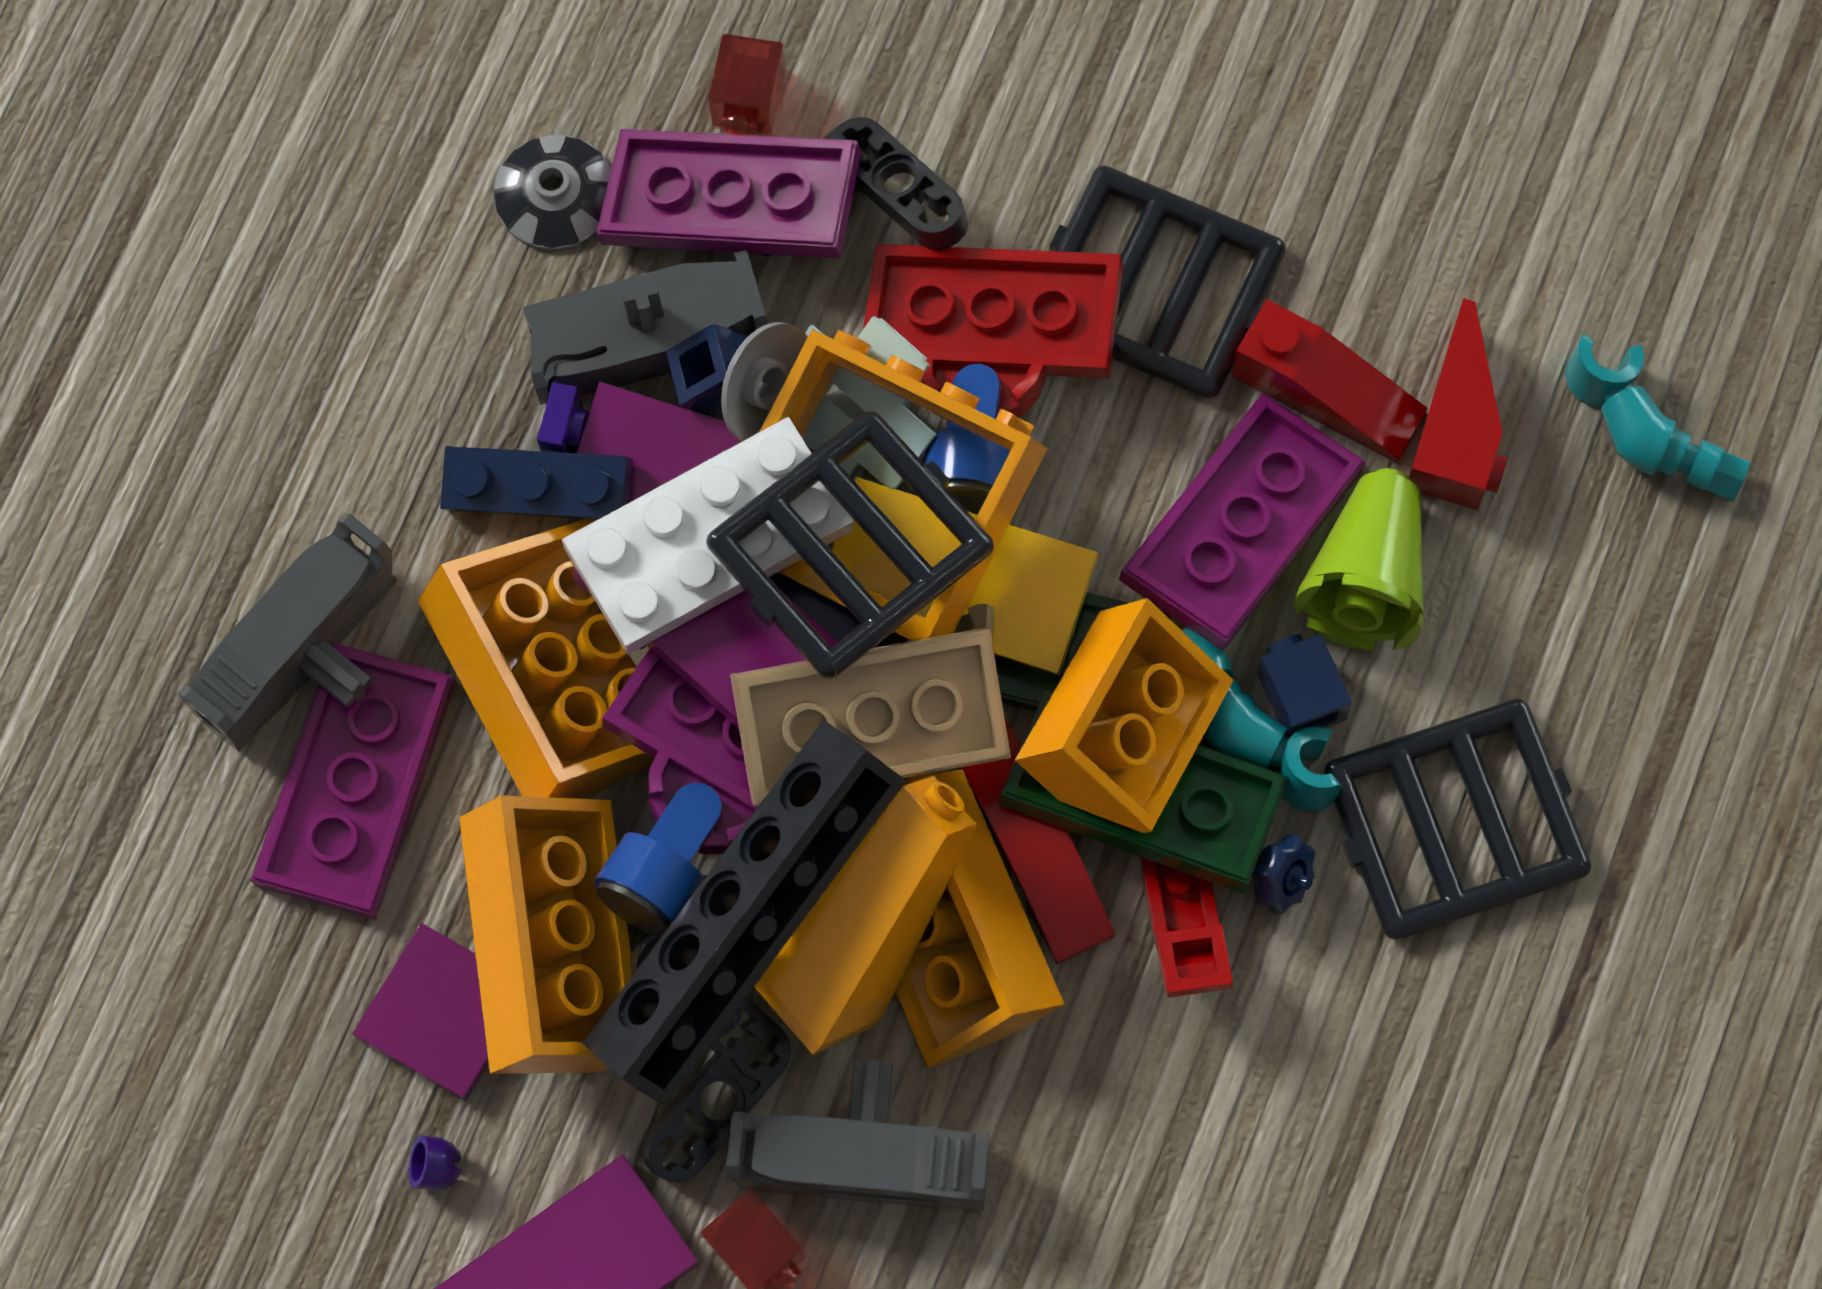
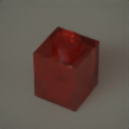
M722 33L708 99L713 126H719L725 132L734 135H755L756 132L772 135L786 71L783 43Z
M752 1189L748 1190L700 1232L705 1243L744 1289H789L803 1274L798 1267L806 1259L803 1248Z

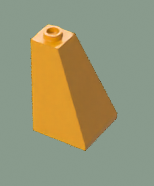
M934 775L907 784L899 790L754 986L812 1055L874 1027L883 1018L977 825L964 810V802L959 794L949 785L938 781Z

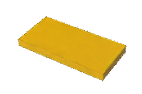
M856 477L855 482L932 567L961 545L958 539L918 496ZM968 512L974 519H976L977 514ZM853 519L854 530L835 540L832 552L864 587L891 600L911 583ZM1008 525L963 615L969 613L968 608L977 604H988L994 607L992 640L994 656L1060 676L1099 554L1093 550ZM817 592L818 595L823 596V597H825V598H827V599H829V600H831V601L837 603L836 601H834V600H832V599H830V598H828V597H826V596H824V595H822V594H820V593ZM933 601L917 614L925 618Z

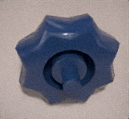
M1287 834L1276 843L1263 848L1252 875L1255 898L1261 903L1266 904L1267 908L1275 914H1283L1293 904L1301 903L1305 891L1311 888L1315 878L1313 870L1315 850L1311 846L1305 845L1303 840L1294 834Z

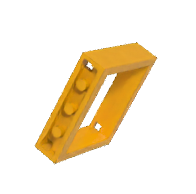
M812 329L760 432L789 416L800 436L803 437L838 367L1010 451L975 519L994 542L993 552L935 598L925 618L916 613L894 631L911 641L953 634L1048 448L1031 437L1035 426L1016 417L1014 414L1000 409L996 419L975 409L980 400L978 397L951 383L945 382L941 392L921 383L925 374L923 370L896 356L891 355L887 364L884 365L866 356L871 345L839 329L833 339ZM803 558L779 571V573L845 606ZM864 587L881 607L890 601L888 598Z

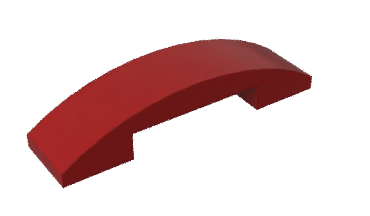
M1005 719L1011 758L960 767L957 770L963 769L974 797L1028 902V909L1055 963L1058 965L1114 938L1115 933L1067 830L999 805L1001 793L1021 748L1019 740Z
M1140 857L1150 920L1167 998L1233 989L1223 926L1219 924L1212 883Z

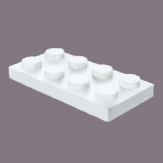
M789 416L562 539L566 553L627 655L744 591L743 587L708 549L706 539L713 529L812 454ZM820 481L790 503L794 510L826 545L854 530L852 517ZM769 520L739 543L768 577L802 559Z

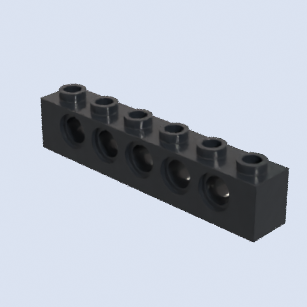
M823 719L582 1044L622 1080L665 1107L906 780L865 748Z

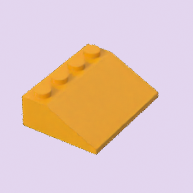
M594 519L580 520L440 564L418 599L422 611L522 796L585 799L651 765L654 761V757L602 727L603 716L637 667L630 655H627L594 598L573 579V570L575 568L563 546V538L597 521Z

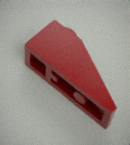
M1463 298L1409 478L1417 485L1421 494L1478 510L1486 490L1493 493L1498 492L1508 457L1497 454L1503 432L1475 301Z
M1268 299L1264 302L1236 350L1233 378L1395 463H1398L1428 409L1325 329Z

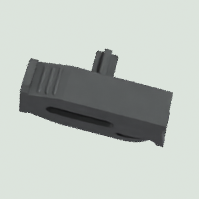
M747 250L734 253L736 261L678 264L523 307L531 333V376L540 405L547 403L552 382H555V380L561 384L577 387L579 394L596 393L599 382L622 387L669 374L671 369L666 351L713 323L746 337L758 328L768 324Z
M344 513L337 521L332 534L305 550L230 631L192 681L186 684L178 693L199 720L239 752L248 743L247 740L268 722L309 678L313 679L347 708L354 701L359 702L366 695L365 689L371 684L372 678L335 649L332 643L341 644L397 581L396 577L392 574L393 551L381 538L349 513ZM352 534H355L371 547L370 556L354 544L351 539Z
M867 1059L866 1061L855 1060L848 1119L805 1115L767 1117L733 1111L726 1178L741 1185V1190L984 1211L990 1134L888 1123L893 1064L881 1063L880 1060ZM743 1133H746L744 1161L740 1160Z

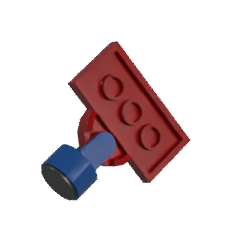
M876 244L863 329L873 316L878 319L882 318L928 358L926 361L930 366L921 380L923 384L941 392L945 382L951 383L980 399L975 408L976 410L996 419L1000 409H1003L1019 418L1039 399L1047 376L1109 379L1124 266L1121 254L964 247L935 250L916 245ZM947 421L946 429L935 432L937 435L925 451L924 464L926 465L933 460L949 478L948 491L968 512L978 515L1010 451Z

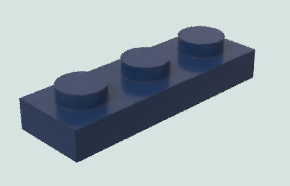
M445 446L440 509L457 512L599 520L630 503L633 458L617 455Z

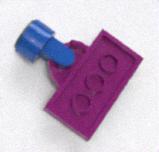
M649 648L603 716L602 727L655 758L649 770L648 787L649 807L656 820V824L648 836L634 832L626 833L595 878L594 885L599 899L613 913L647 934L662 936L705 879L691 864L697 853L723 854L758 806H754L751 802L739 729Z

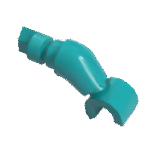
M1583 334L1566 364V382L1576 398L1587 405L1601 407L1616 453L1629 465L1648 475L1653 476L1657 470L1673 477L1676 471L1686 475L1685 483L1734 502L1751 462L1724 452L1722 447L1703 439L1699 446L1689 442L1691 434L1676 429V421L1663 415L1644 387H1634L1633 384L1641 372L1644 363V352L1641 344L1627 350L1618 366V370H1610L1597 363L1592 353L1594 341Z
M1188 627L1182 630L1231 678L1234 676V670L1226 650H1220ZM1234 680L1204 734L1207 743L1215 751L1268 769L1269 765L1275 766L1276 773L1289 777L1282 798L1294 808L1314 812L1322 811L1329 807L1338 796L1342 785L1331 773L1325 775L1312 773L1305 768L1301 760H1319L1333 730L1320 726L1307 727L1295 732L1291 738L1284 736L1287 727L1260 710L1255 705L1253 697L1249 694H1243L1239 682Z

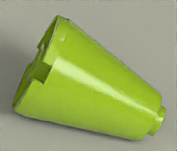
M1382 468L1365 474L1360 478L1298 588L1294 603L1297 615L1303 609L1309 616L1307 627L1315 634H1321L1324 639L1352 649L1373 651L1376 641L1394 640L1392 650L1410 646L1420 636L1424 619L1421 493L1417 485L1405 473L1399 470Z

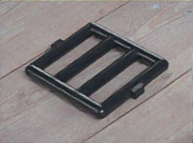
M1109 166L1096 168L1067 227L1059 225L1049 245V251L1082 252L1110 194L1143 207L1121 254L1124 266L1117 313L1118 319L1166 217L1200 231L1146 346L1115 333L1112 359L1204 398L1216 397L1221 391L1235 361L1236 350L1259 313V307L1285 254L1286 246L1284 241L1277 236ZM1224 241L1253 253L1256 257L1202 370L1169 356V353L1221 243Z
M872 411L865 412L713 529L706 539L708 549L753 599L750 602V608L767 628L774 623L822 677L827 679L837 677L990 556L994 549V542L989 534L948 491L949 478L933 460L925 465L878 413ZM867 443H870L961 543L959 547L932 567L840 466L841 463ZM818 481L910 581L911 584L883 607L880 606L790 505L791 502ZM768 520L861 623L832 647L829 646L739 544Z
M1513 699L1333 759L1324 767V775L1333 774L1342 785L1334 802L1348 840H1345L1342 846L1351 869L1360 868L1383 932L1390 939L1399 940L1583 878L1591 871V860L1566 800V797L1570 796L1572 790L1563 768L1554 770L1528 703L1522 699ZM1507 728L1511 729L1561 858L1525 869L1474 740ZM1450 748L1500 875V878L1466 890L1463 888L1414 759ZM1387 768L1391 770L1439 895V899L1406 910L1402 908L1354 779Z

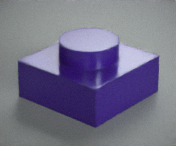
M552 382L537 437L540 451L571 453L573 446L579 447L589 411L583 410L577 387Z

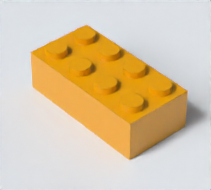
M500 795L459 817L490 1074L601 1073L610 1068L582 1043L632 977L627 922L613 913L599 899L594 885L595 878L617 847L611 800Z

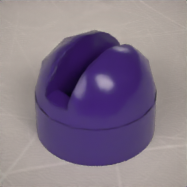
M420 1135L414 1142L409 1159L408 1176L411 1187L434 1191L452 1186L459 1178L461 1169L451 1164L461 1161V1152L450 1141L438 1137Z

